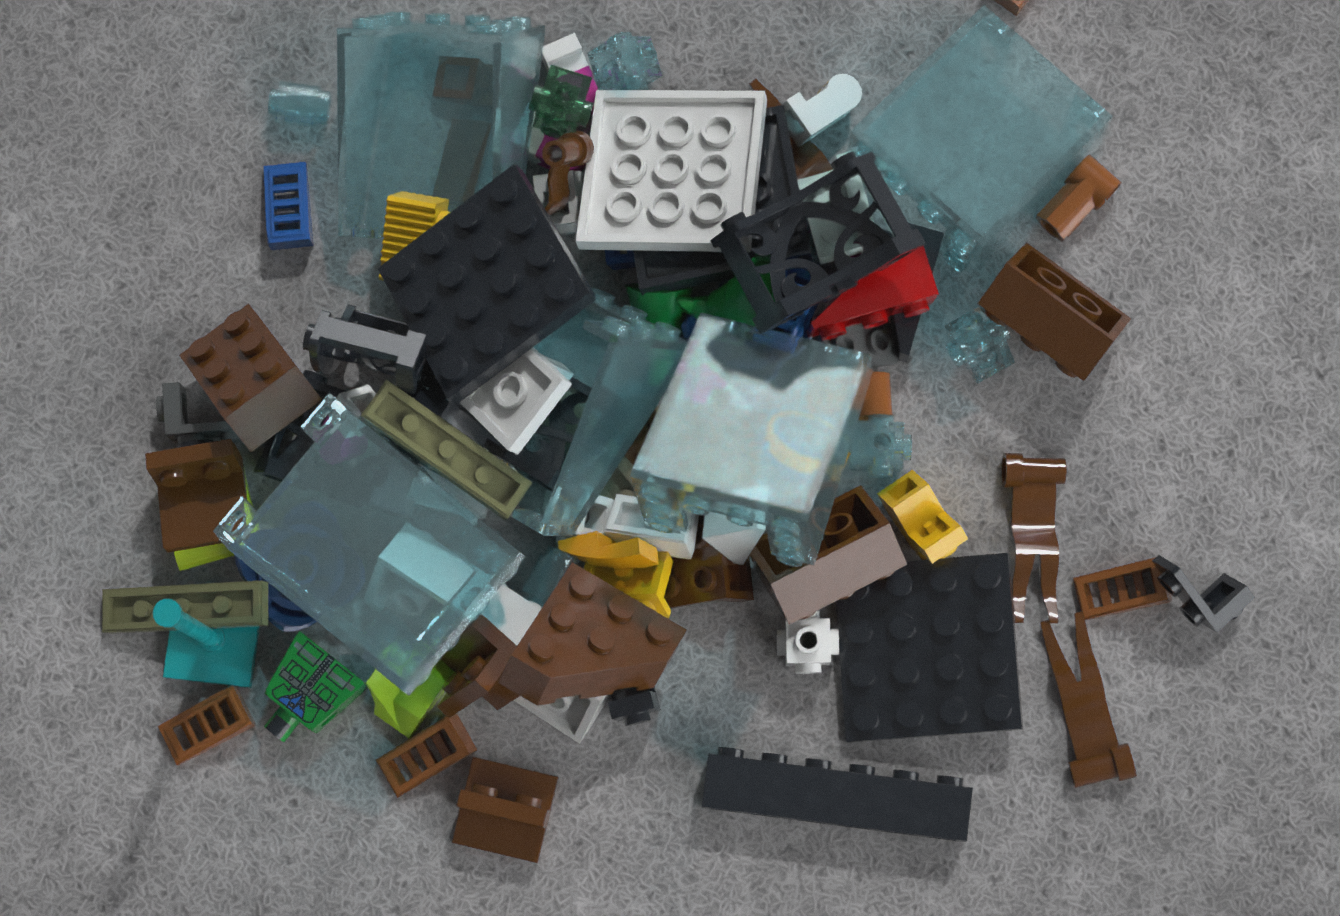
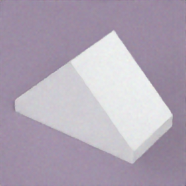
M758 488L706 498L702 538L734 564L743 565L765 531L769 490Z

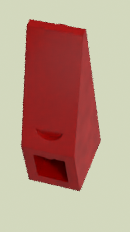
M924 245L883 271H876L857 281V286L842 293L812 321L806 333L808 338L820 335L822 340H829L846 334V328L862 323L863 329H869L888 322L887 316L903 312L905 317H913L929 311V305L934 302L939 293Z

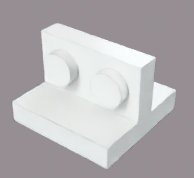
M533 347L462 400L460 404L508 451L519 454L572 385L569 380L574 374L564 364L539 353Z

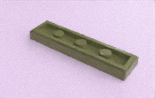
M387 379L359 417L504 520L509 518L532 484L527 478Z
M262 580L102 589V633L177 631L173 627L164 628L158 625L153 618L154 606L163 599L176 601L181 606L183 612L212 629L268 626V582Z

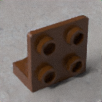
M232 438L145 453L147 471L157 485L162 543L166 552L250 538L251 530L243 458Z
M705 513L699 514L692 558L671 557L674 562L664 595L670 609L712 601L746 602L754 600L750 556H748L743 565L734 564L702 538Z

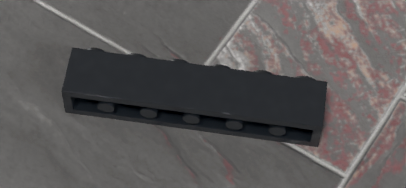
M718 747L717 754L708 753L702 808L958 842L967 841L973 788L964 787L963 778L937 775L936 783L919 781L918 772L893 770L892 777L875 775L876 767L859 764H849V772L831 769L832 761L806 758L805 766L787 764V755L762 753L761 760L744 758V750L728 747Z

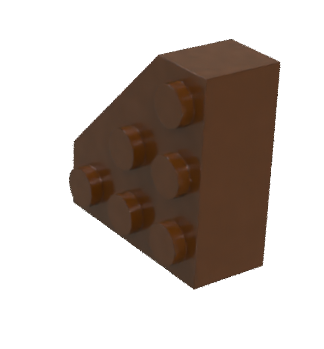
M572 562L511 654L498 683L537 706L555 703L557 698L578 695L579 699L612 695L614 690L631 687H636L637 691L652 689L671 661L687 629Z

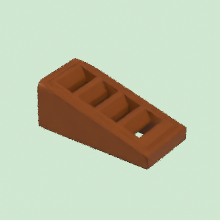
M1155 558L1073 578L1080 610L1083 611L1085 621L1172 602L1171 594L1163 588L1157 579L1161 573L1152 562ZM1150 571L1155 593L1148 595L1142 573ZM1130 575L1133 576L1138 596L1133 599L1129 597L1125 577ZM1115 579L1120 602L1113 604L1107 580ZM1098 583L1103 606L1097 608L1094 606L1089 584Z
M231 685L164 722L158 728L176 765L179 766L256 726V723L238 687ZM226 702L236 720L231 725L228 724L220 705ZM212 710L221 728L215 734L204 714ZM194 718H197L206 736V739L199 742L189 722ZM179 726H182L191 745L185 751L174 731Z
M455 714L450 718L446 716L377 758L376 762L398 798L476 752L477 748L459 716ZM441 731H446L457 750L456 752H452ZM429 738L433 740L443 758L440 762L436 761L426 743V740ZM414 747L428 768L423 772L410 752ZM401 756L413 777L408 781L405 780L394 760Z

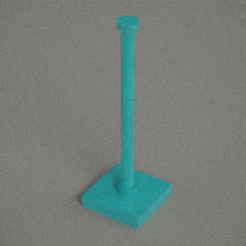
M163 599L156 603L153 608L155 622L164 628L173 627L177 629V631H169L163 673L164 678L252 688L260 626L212 629L183 612L181 606L172 599Z

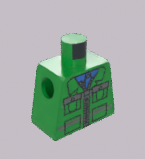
M299 631L265 690L264 694L277 703L279 708L264 727L282 742L288 739L300 723L317 734L368 687L363 680Z

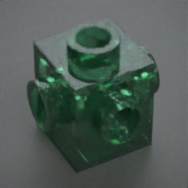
M551 65L544 87L536 85L528 109L535 111L533 127L540 129L544 135L554 139H559L565 133L577 131L578 125L586 128L594 103L587 101L592 77Z

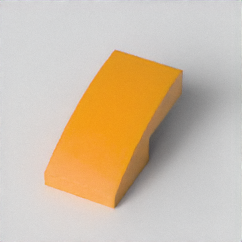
M594 531L558 541L559 550L590 565L611 569H637L659 565L657 548L638 537L616 543V541L602 533Z

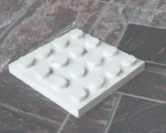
M596 90L590 132L594 153L591 160L586 163L576 234V244L579 250L722 252L719 247L714 248L710 241L723 231L720 224L740 212H744L746 217L755 214L767 108L765 91ZM752 235L740 239L747 252H751Z

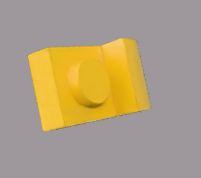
M909 471L877 493L893 522L922 560L928 559L933 564L938 559H943L953 554L960 544L968 540L961 525L943 510L930 485L915 471Z

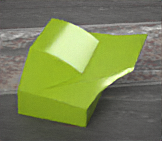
M425 642L415 647L392 645L366 682L375 703L374 715L409 739L413 737L444 692L442 686L454 673L450 667L434 654L435 649Z

